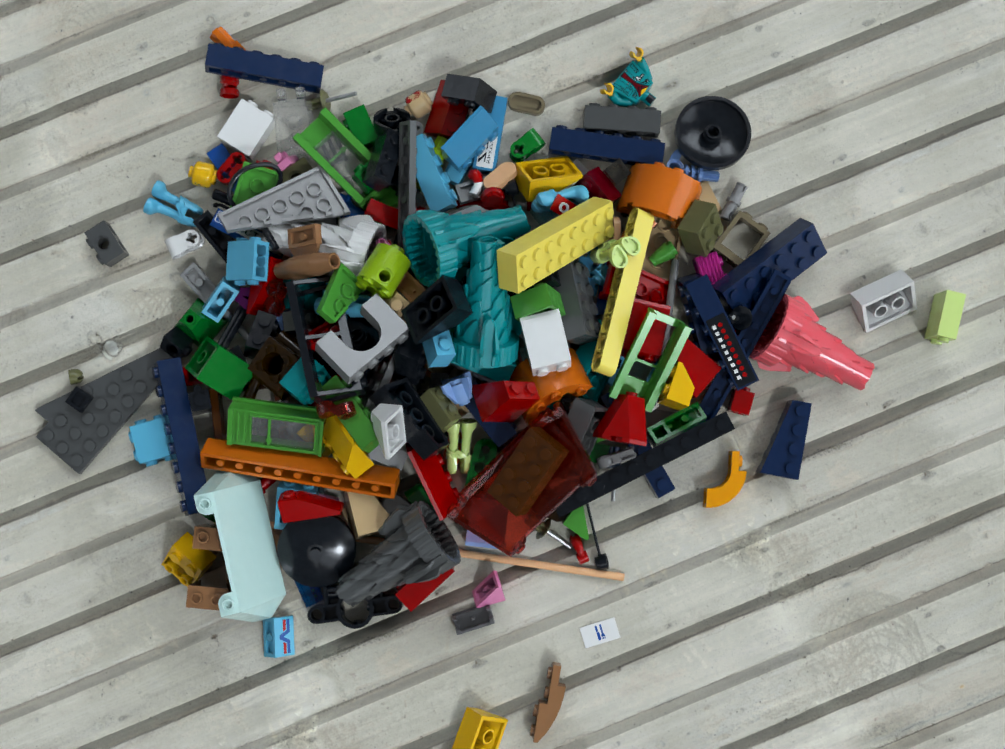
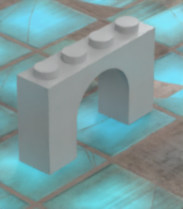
M377 293L361 306L360 314L376 329L379 335V342L373 348L366 351L353 350L346 346L332 330L319 339L315 345V351L348 385L352 381L357 382L361 379L365 370L374 368L379 362L378 359L383 355L385 357L394 350L393 347L396 344L404 343L409 337L407 324Z

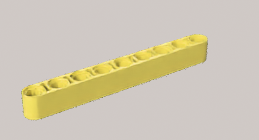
M637 207L633 208L629 214L624 237L632 236L637 238L641 249L636 256H629L627 254L628 263L626 267L615 268L591 363L592 371L608 377H612L618 367L654 222L653 214Z

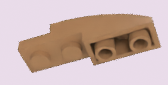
M553 662L552 667H548L547 678L550 679L549 686H545L544 698H547V700L539 699L538 705H534L533 716L536 717L535 724H531L530 736H533L534 743H538L550 729L558 715L564 698L566 686L564 683H559L561 664Z

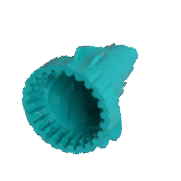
M520 205L482 213L481 210H477L467 214L459 212L452 215L430 209L418 210L415 214L407 216V219L404 221L402 231L403 246L416 278L423 285L430 287L442 275L459 280V282L466 276L467 269H470L467 266H469L468 262L471 259L473 240H478V238L485 235H491L508 244L514 241L513 238L530 232L531 225H529L526 214Z
M485 235L478 238V240H473L471 246L470 269H467L466 284L463 285L462 289L473 313L459 325L449 329L456 353L452 361L474 368L505 367L511 365L518 358L519 335L521 334L520 322L515 319L510 295L507 294L508 291L500 289L498 282L496 250L505 246V242L491 235Z

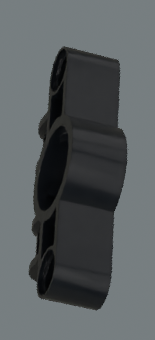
M338 585L323 587L325 603L314 605L309 609L307 617L313 624L340 621L348 628L358 629L367 625L373 616L398 613L404 604L395 594L384 595V592H381L370 600L365 599L368 602L366 604L367 610L370 611L368 618L362 622L361 620H354L352 622L345 617L344 600L340 599L335 592ZM391 599H397L400 606L392 608L389 602ZM315 609L320 610L322 612V618H315L313 616V611Z

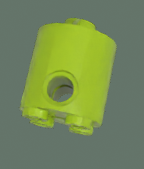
M378 243L359 272L355 284L360 289L371 292L372 296L377 293L382 299H390L411 266V262L404 254V250L398 245Z

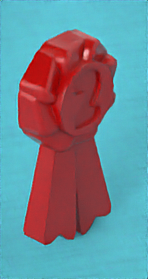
M490 187L482 192L481 201L485 207L493 208V210L510 208L504 202L505 195L501 188Z

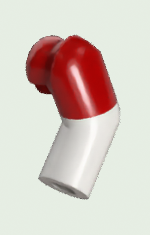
M471 169L468 172V177L473 181L474 185L469 194L474 198H478L484 186L483 177L478 169Z

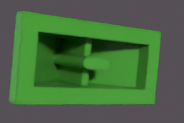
M581 506L569 512L562 524L583 539L589 540L584 507Z

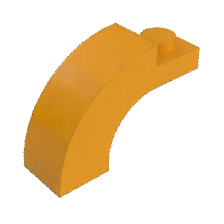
M729 451L728 472L725 480L716 487L704 488L703 507L713 508L724 505L731 501L742 489L747 471H739L743 461L740 451Z

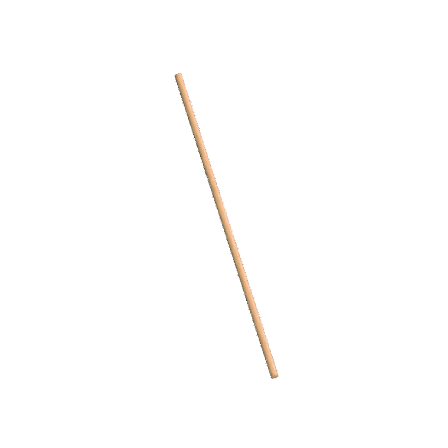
M270 521L271 528L274 529L275 522ZM370 536L358 539L356 542L378 545L385 539ZM459 549L460 555L463 558L624 581L625 576L624 573Z

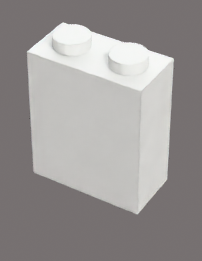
M241 99L217 137L221 142L243 153L253 161L277 122L273 118L274 115L268 110L264 109V111H261L257 108L258 105L255 102Z

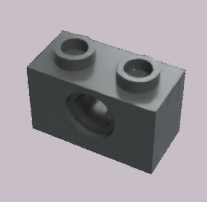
M103 220L84 232L87 236V244L98 253L96 258L102 265L105 264L112 267L129 256L126 248L108 222ZM105 241H109L108 247L103 249L102 244Z

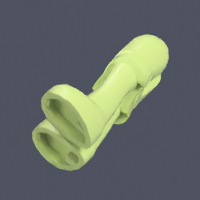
M632 236L621 237L618 240L611 239L600 244L598 249L592 250L590 259L597 264L610 261L611 265L615 268H624L628 263L627 254L629 256H636L640 252L641 245L639 240Z
M462 418L460 422L457 421L447 430L450 444L446 447L445 453L449 474H456L457 459H460L461 473H468L472 456L470 454L472 433L477 427L476 419ZM460 428L462 432L461 451L458 449Z

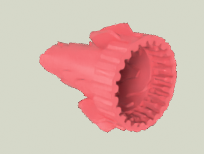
M784 294L750 354V358L756 360L758 367L763 370L790 372L792 366L807 374L810 371L819 377H828L841 385L844 382L858 390L865 389V384L870 379L873 369H875L874 364L855 354L854 351L841 343V339L828 333L826 327L816 323L819 321V317L802 297L796 296L792 298Z

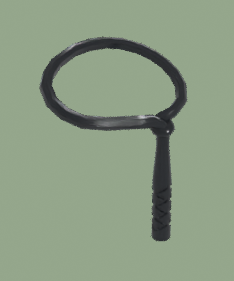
M270 162L252 163L241 168L233 175L227 188V198L232 207L236 205L232 199V188L237 178L243 173L257 167L273 168L278 173L276 184L278 186L283 182V173L280 168ZM260 228L265 239L269 242L272 251H277L279 246L269 228Z

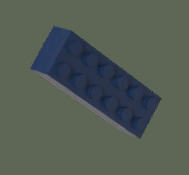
M799 218L712 286L727 316L737 306H745L752 311L774 269L795 279L826 255L827 251L814 224Z

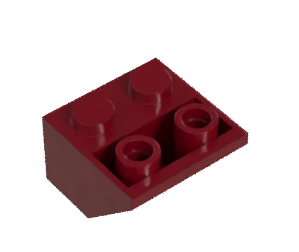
M598 166L588 171L575 184L583 185L587 188L589 199L594 196L611 200L614 204L622 196Z

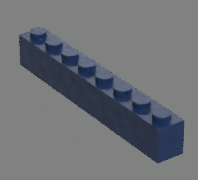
M181 358L159 360L152 367V374L154 379L157 378V397H161L160 413L162 417L165 416L164 432L166 436L169 435L168 451L170 455H173L174 460L172 462V471L174 474H177L176 490L177 493H181L182 498L180 509L182 513L185 512V516L199 514L196 509L194 494L206 483L204 468H201L200 449Z

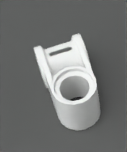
M187 230L165 240L172 259L181 258L201 248L205 242L204 236L195 230ZM193 236L197 237L194 239L195 243L191 242L193 240Z

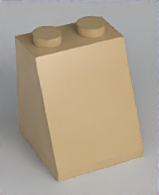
M346 491L343 497L355 540L380 534L378 529L383 526L385 520L389 517L388 512L375 496Z

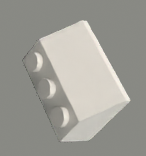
M902 269L850 293L852 307L865 333L917 310L914 281Z

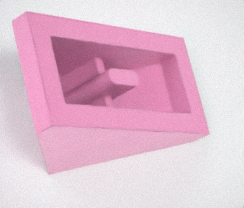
M495 570L472 590L476 608L505 601L502 585Z

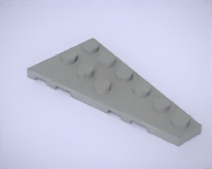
M318 166L217 215L226 232L233 233L350 215L351 211L328 174Z

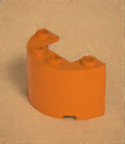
M655 162L654 164L635 163L629 169L616 211L629 215L632 209L637 207L653 214L655 217L671 221V228L677 229L694 200L700 199L702 187L699 181L684 174V170L675 167L672 169L665 167L660 162Z
M569 348L571 367L565 371L549 372V374L542 377L533 376L528 358L514 369L510 381L534 382L540 397L538 402L522 414L528 428L536 427L541 421L546 419L539 412L544 411L551 403L560 400L566 393L579 397L586 394L587 390L593 387L574 349Z

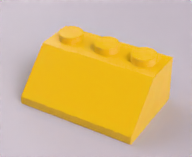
M330 409L323 430V434L327 439L325 444L331 451H335L332 455L339 463L342 462L340 467L346 475L350 473L356 479L371 468L374 463L367 452L360 449L339 418Z
M466 707L452 749H498L508 719L482 709Z

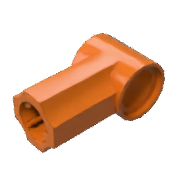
M222 27L212 31L210 39L214 43H221L231 48L241 47L245 50Z

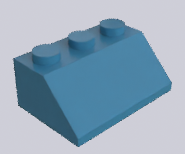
M480 105L441 147L443 158L459 172L463 169L467 170L472 164L471 160L476 155L480 156L485 150L484 146L489 141L493 142L498 136V125L484 107Z

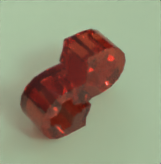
M273 279L266 287L268 297L264 302L263 310L278 317L285 309L283 299L287 294L285 282Z
M326 400L316 405L319 419H326L336 415L339 419L346 420L357 414L352 401L335 405L332 401Z

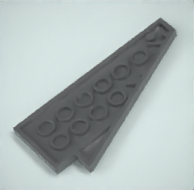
M159 348L81 386L80 388L94 397L83 413H80L65 402L72 391L37 408L35 411L47 420L48 423L38 433L36 438L74 471L82 474L151 395L156 386H158L157 378L154 379L152 374V367H154L155 362L173 357Z

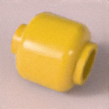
M197 161L194 166H190L188 177H191L193 185L210 188L211 185L216 183L218 170H215L213 164Z

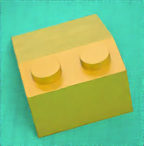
M568 156L515 163L517 175L514 179L517 182L518 190L528 202L536 199L539 192L550 189L558 192L583 178L581 171Z

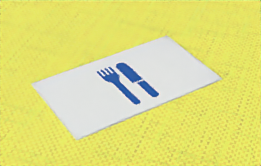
M614 617L580 628L585 648L621 638Z

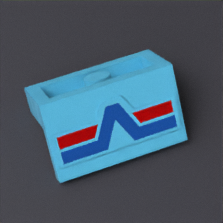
M293 615L271 617L263 620L264 657L278 658L295 655Z

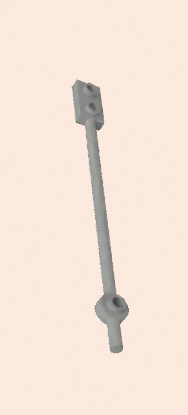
M192 263L180 274L199 298L206 303L216 286L198 265ZM227 309L223 316L230 322L233 314ZM241 325L237 332L247 341L249 333Z

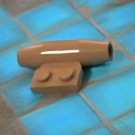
M310 224L288 229V245L293 257L275 265L274 274L278 279H307L322 276L339 268L340 258L336 253L318 252L320 244H322L321 224Z

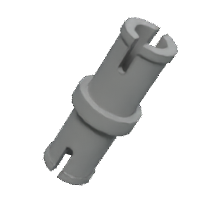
M740 182L736 183L731 196L727 197V203L720 214L722 219L731 221L737 207L741 205L740 201L748 189L747 186Z

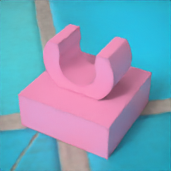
M285 151L282 153L278 152L274 156L275 160L279 163L277 166L281 171H284L299 160L296 155L288 156Z

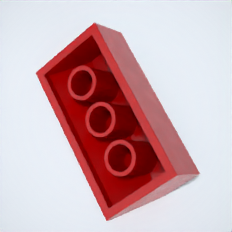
M406 442L408 456L439 520L442 521L460 505L458 501L460 494L457 488H452L450 484L453 480L449 471H444L442 467L445 463L440 453L423 460L411 445Z

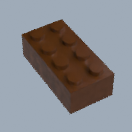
M530 427L487 492L515 516L527 514L569 453V450L541 427Z

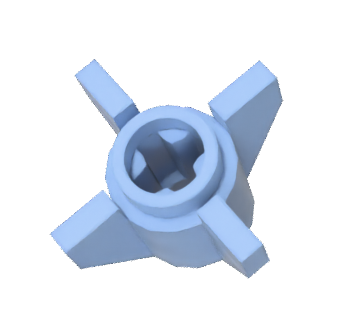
M470 371L441 381L442 386L440 387L443 394L454 404L464 406L470 403V399L473 397Z

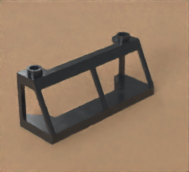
M331 277L294 280L285 283L309 396L319 406L366 394L365 387H368L365 375L357 382L352 381V387L323 391L322 384L318 380L310 340L320 339L327 333L309 335L303 310L305 308L304 296L326 290L328 284L304 291L298 285L329 282ZM345 312L338 319L340 331L334 333L337 336H341L342 342L354 350ZM351 392L329 399L326 398V395Z

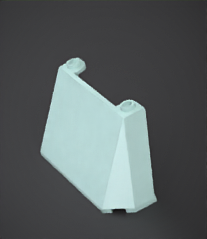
M217 470L194 494V500L199 513L203 515L214 514L232 591L220 597L218 601L220 615L222 618L248 622L271 618L285 597L286 589L261 480L255 476Z

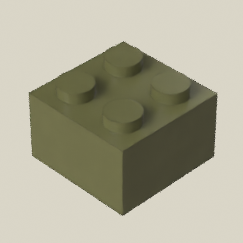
M695 199L677 229L687 253L707 257L709 252L713 250L718 237L722 235L724 228L716 204Z

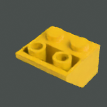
M682 362L675 363L658 400L659 404L678 411L689 407L695 389Z
M186 532L172 545L162 562L165 569L187 587L189 584L199 581L216 559V556L209 550L192 549L193 536L189 532Z

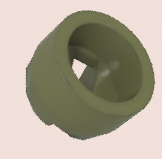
M68 370L71 385L79 384L83 381L84 376L81 370Z

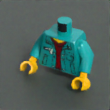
M635 47L637 55L635 56V53L630 51L629 55L636 60H632L613 84L604 83L607 90L600 89V93L607 94V97L615 105L622 107L637 106L640 101L650 107L656 97L648 92L653 85V78L649 66L643 57V49Z

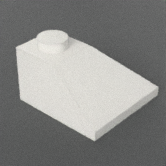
M380 403L371 411V421L373 422V429L384 457L389 460L407 442L402 405Z

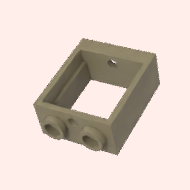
M739 211L715 242L712 252L717 251V255H721L722 259L734 268L759 250L771 234L767 231L768 228L764 224L752 220L753 217L745 211ZM738 220L761 235V238L744 260L721 244Z

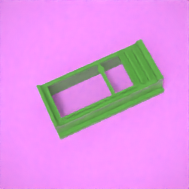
M648 307L647 314L608 391L609 397L617 399L619 394L626 395V391L638 393L637 397L645 398V411L651 413L692 328L677 318ZM655 319L675 327L657 365L637 357ZM638 361L655 368L649 382L629 375L634 362Z

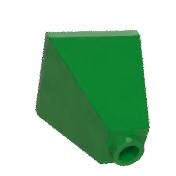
M199 297L175 325L194 340L193 343L198 347L206 336L214 339L228 322L222 317L217 323L201 313L205 303Z

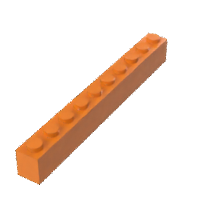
M213 438L206 440L200 452L201 468L395 499L400 481V469L373 465L355 479L350 473L348 475L344 473L340 467L342 462L339 463L335 458L237 444L227 445L226 440Z

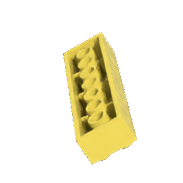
M593 196L496 250L499 288L519 294L612 238L614 234L613 201Z

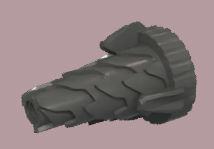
M420 500L418 502L415 501L409 506L400 504L385 520L383 526L378 529L380 535H387L384 538L385 540L375 546L370 554L359 560V565L348 571L338 580L339 585L337 586L336 593L345 603L354 607L364 599L370 600L379 593L395 586L436 579L440 574H444L461 562L457 543L444 521L439 520L435 510L428 503Z

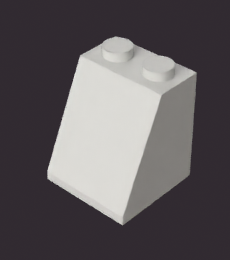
M559 309L520 318L521 334L533 376L542 377L549 374V372H562L571 367V356Z

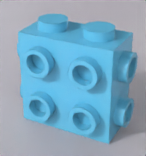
M249 237V240L247 238H236V241H228L226 281H233L234 285L245 286L246 282L247 285H259V282H267L269 242L261 241L260 237Z
M161 414L153 416L154 420L146 421V419L135 421V425L129 427V439L131 443H134L135 447L133 451L134 458L139 464H146V467L158 464L157 460H173V455H170L168 451L169 435L166 436L164 432L165 416L162 417Z

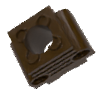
M283 330L276 338L269 336L248 367L252 372V377L281 400L288 401L292 396L279 382L301 358L297 335L292 332H284ZM312 349L313 357L316 360L319 354ZM283 359L284 365H282L283 369L281 370V362Z

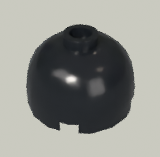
M384 108L374 114L373 126L377 136L384 133L388 128L399 133V122L411 120L410 114L400 108H393V111H387V108Z

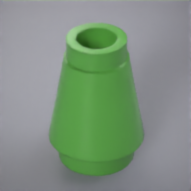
M668 241L667 243L664 242L648 258L655 267L675 258L678 252L671 241Z

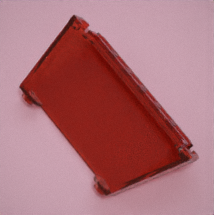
M559 401L553 405L554 408L552 410L549 407L546 408L460 491L458 502L456 504L453 502L447 509L446 516L510 557L515 553L520 554L524 550L526 537L580 486L582 488L590 487L597 480V470ZM530 427H541L567 448L569 453L528 513L515 516L487 491Z

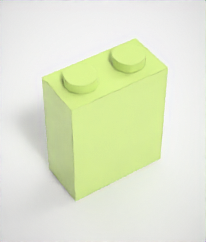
M945 290L934 295L924 339L930 340V343L935 345H942V343H949V341L957 339L966 294Z

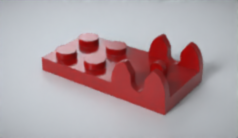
M607 261L608 270L603 290L598 296L602 300H608L615 267L611 265L610 261ZM641 270L635 298L666 305L669 281Z

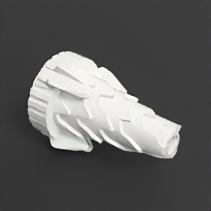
M370 215L340 218L339 226L322 222V244H320L318 252L336 253L340 258V263L344 264L356 276H358L376 247L375 242L379 238H384L387 241L385 226L375 223ZM293 223L268 227L279 246L277 252L293 257L288 245V229L315 223ZM262 233V241L267 242ZM333 271L326 273L327 277H331ZM365 290L360 294L368 295L371 292Z

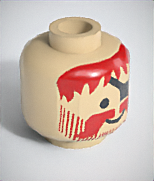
M417 90L405 99L407 104L404 106L405 110L409 112L410 116L413 115L417 119L432 110L431 105H433V102L426 91Z

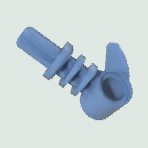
M679 149L673 152L667 162L666 167L672 169L675 167L684 170V174L700 183L701 181L718 182L720 177L718 171L705 170L699 167L695 168L694 165H691L689 168L688 164L684 165L679 160L682 156Z

